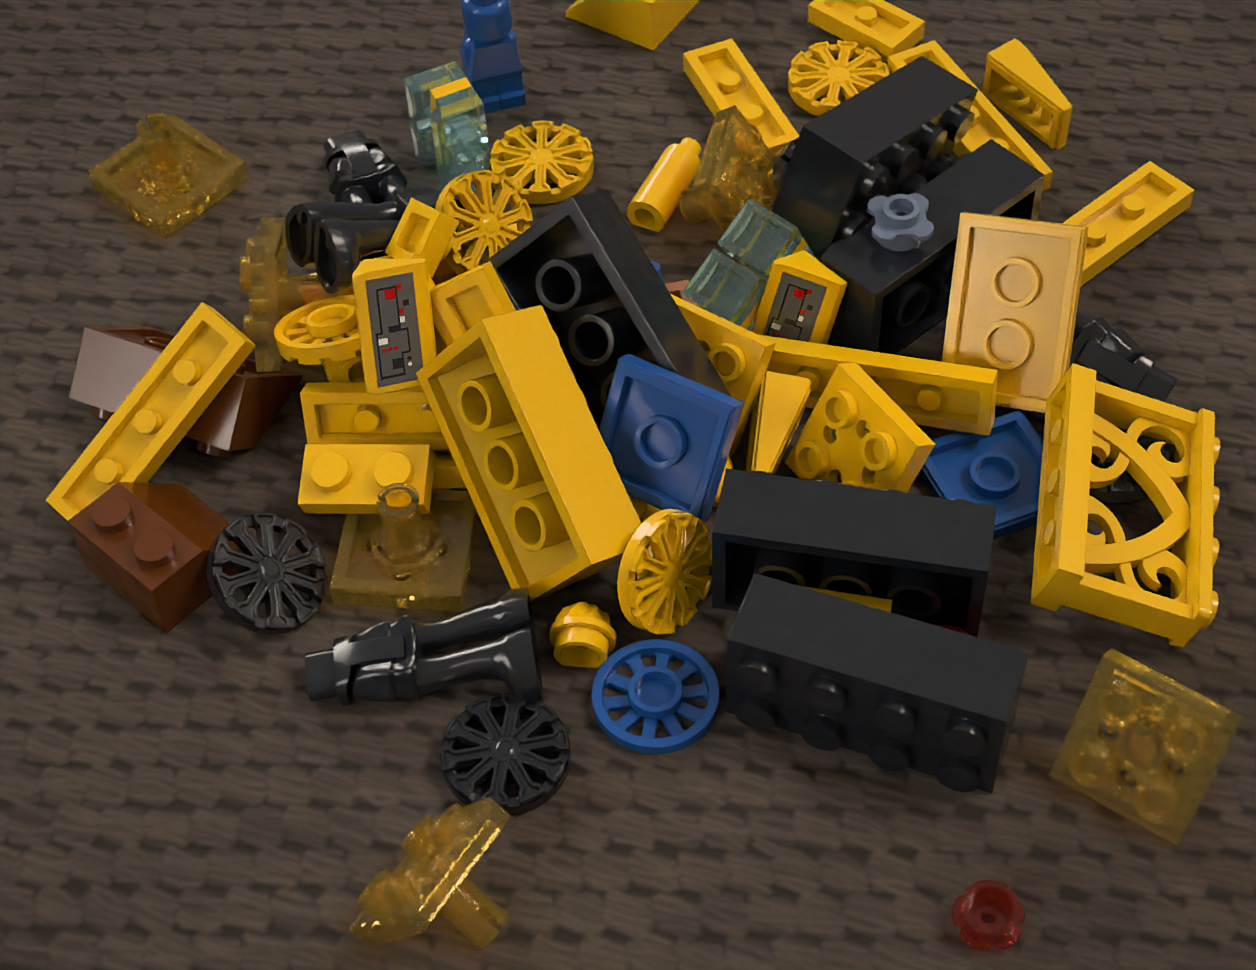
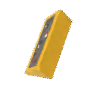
M805 250L777 259L771 267L751 332L758 335L827 345L848 282Z
M427 258L364 259L353 272L352 284L366 393L384 394L421 386L416 372L437 356Z

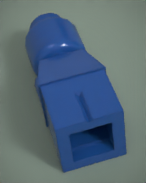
M461 0L465 32L459 52L462 57L464 77H467L472 85L476 115L526 105L522 81V71L524 70L518 57L516 34L511 30L510 0Z

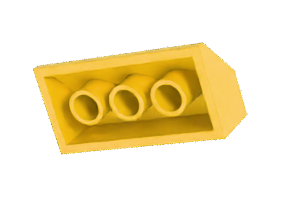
M538 305L481 319L418 370L416 375L511 589L527 586L531 602H534L620 562L630 538L641 525V522L543 306Z

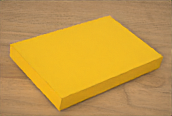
M968 212L960 213L941 362L998 370L995 406L1045 413L1047 399L1068 371L1089 227Z

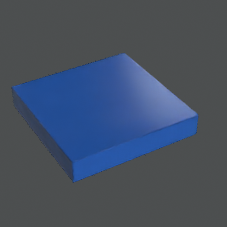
M631 354L620 357L599 432L613 458L614 465L627 494L658 509L681 510L707 522L745 402Z
M1021 409L995 418L989 436L956 431L932 440L935 446L918 474L933 497L966 499L974 503L997 506L993 540L1037 525L1043 441Z

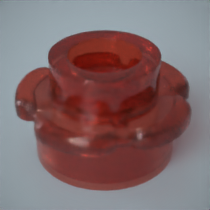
M982 880L970 885L965 890L963 896L957 897L952 906L951 919L953 924L960 928L959 936L961 940L969 947L978 951H987L990 947H995L997 950L1003 951L1014 946L1021 938L1022 929L1019 926L1024 922L1025 912L1018 896L1009 886L995 880ZM983 914H991L994 916L995 921L991 924L985 923L981 916Z

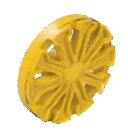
M837 40V44L830 45L828 41L819 42L809 46V50L806 52L800 51L791 61L788 73V91L793 101L800 108L810 114L820 116L839 105L840 102L846 101L875 84L874 82H878L890 75L887 64L881 60L882 57L872 48L866 47L863 49L858 47L857 42ZM821 96L824 98L821 102L816 101Z
M542 120L532 122V126L523 127L522 124L506 131L504 138L498 139L493 144L490 153V171L499 176H510L507 178L520 189L518 191L522 199H526L528 204H551L566 200L579 193L589 183L594 172V158L590 141L586 137L583 138L578 129L564 123L561 126L553 125V121ZM555 182L558 188L551 189L548 184ZM528 183L533 184L530 186V189L523 188Z
M490 170L472 171L451 180L439 195L435 209L460 221L457 226V232L453 234L451 249L445 257L447 263L459 275L478 267L481 257L484 263L531 227L530 222L533 221L531 208L526 199H522L518 191L520 189L506 176H499ZM471 183L475 186V194L471 189ZM491 187H493V188L495 189V193H494L493 197H492ZM455 196L459 199V201L465 209H462L457 206L456 202L454 201ZM508 202L511 210L503 213ZM516 221L517 230L508 227V224ZM462 244L467 248L463 258L458 252Z
M354 295L335 296L318 300L299 307L284 316L274 328V337L279 354L289 362L298 359L299 364L318 365L325 358H331V362L335 363L357 357L355 351L361 348Z
M664 509L648 517L630 538L619 567L617 591L621 610L633 626L655 634H670L675 632V626H685L698 612L695 604L699 600H705L712 584V576L709 575V569L712 566V540L708 538L710 531L707 524L701 519L681 510ZM649 542L650 546L646 549L645 547Z

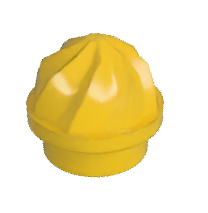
M578 602L561 610L550 627L549 641L554 647V658L561 665L600 668L604 661H607L608 653L612 652L615 648L616 632L611 627L608 613L601 611L597 605Z

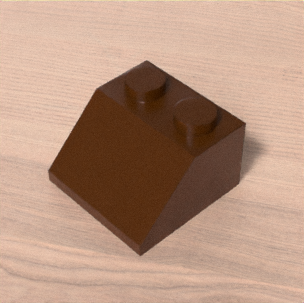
M118 482L67 521L84 564L165 633L171 631L213 596L207 580V557L215 538L231 523L183 485ZM228 541V545L232 550L243 553L233 541ZM222 565V573H226L229 576L237 574V569Z

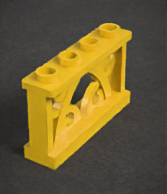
M1072 363L1046 401L1030 604L1055 612L1063 605L1169 638L1170 645L1184 647L1200 629L1204 630L1210 626L1218 608V594L1212 590L1213 567L1219 552V541L1213 537V516L1220 498L1219 488L1214 486V465L1220 451V440L1218 437H1215V412L1201 408L1196 413L1097 381L1096 370ZM1119 428L1126 429L1127 431L1124 433ZM1144 435L1158 440H1166V442H1155L1145 450L1137 443V439L1139 436ZM1166 443L1175 445L1174 463L1166 460L1161 454V449ZM1092 454L1098 456L1101 463L1108 456L1114 461L1109 468L1103 469L1091 463ZM1125 470L1146 492L1164 521L1145 535L1126 541L1123 529L1114 514L1104 504L1089 495L1090 489L1102 488L1114 483ZM1088 520L1097 523L1103 531L1099 535L1088 533ZM1137 567L1138 575L1143 583L1156 592L1162 586L1156 573L1168 576L1171 579L1170 598L1143 590L1137 583L1132 568ZM1115 573L1116 581L1094 574Z

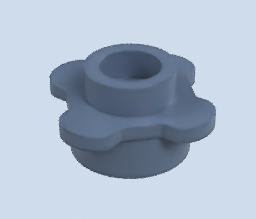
M915 193L909 195L895 194L888 198L885 196L873 197L868 202L867 207L868 213L874 216L875 225L872 227L873 238L881 246L892 251H908L917 247L922 241L929 239L933 235L934 225L926 218L925 212L929 207L927 198Z

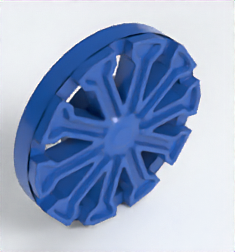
M652 639L638 641L617 650L600 666L592 685L593 712L603 732L618 745L643 754L672 753L694 744L710 729L718 713L719 684L711 665L694 649L669 640ZM654 656L656 658L655 666L645 667L641 661L642 657ZM676 658L684 662V665L674 672L668 667L669 662ZM622 666L629 667L633 673L632 678L629 679L617 674L618 668ZM700 674V677L704 680L702 684L682 687L693 675ZM612 687L627 695L606 697L604 695V688ZM697 699L708 701L706 708L703 709L683 702ZM631 709L618 721H612L608 715L609 712ZM674 714L695 724L687 730H683ZM645 718L641 736L628 733L632 727ZM659 720L663 723L670 737L655 738Z

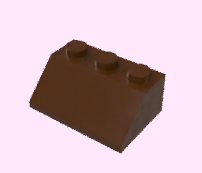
M150 326L85 327L69 398L91 405V415L109 420L171 342L175 334ZM247 357L186 433L185 437L197 440L196 449L198 451L218 457L228 458L233 456L234 450L255 448L301 381L302 375Z

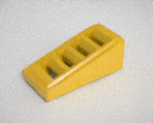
M1013 39L987 53L982 88L983 95L1052 149L1056 148L1058 150L1065 146L1073 106L1031 52L1020 41Z
M766 371L752 408L745 471H764L775 475L803 416L811 392V380L804 377Z

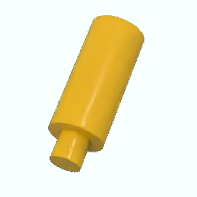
M684 138L680 144H671L664 150L626 209L627 217L633 225L655 232H660L701 169V162L698 157L701 153V146L696 140Z

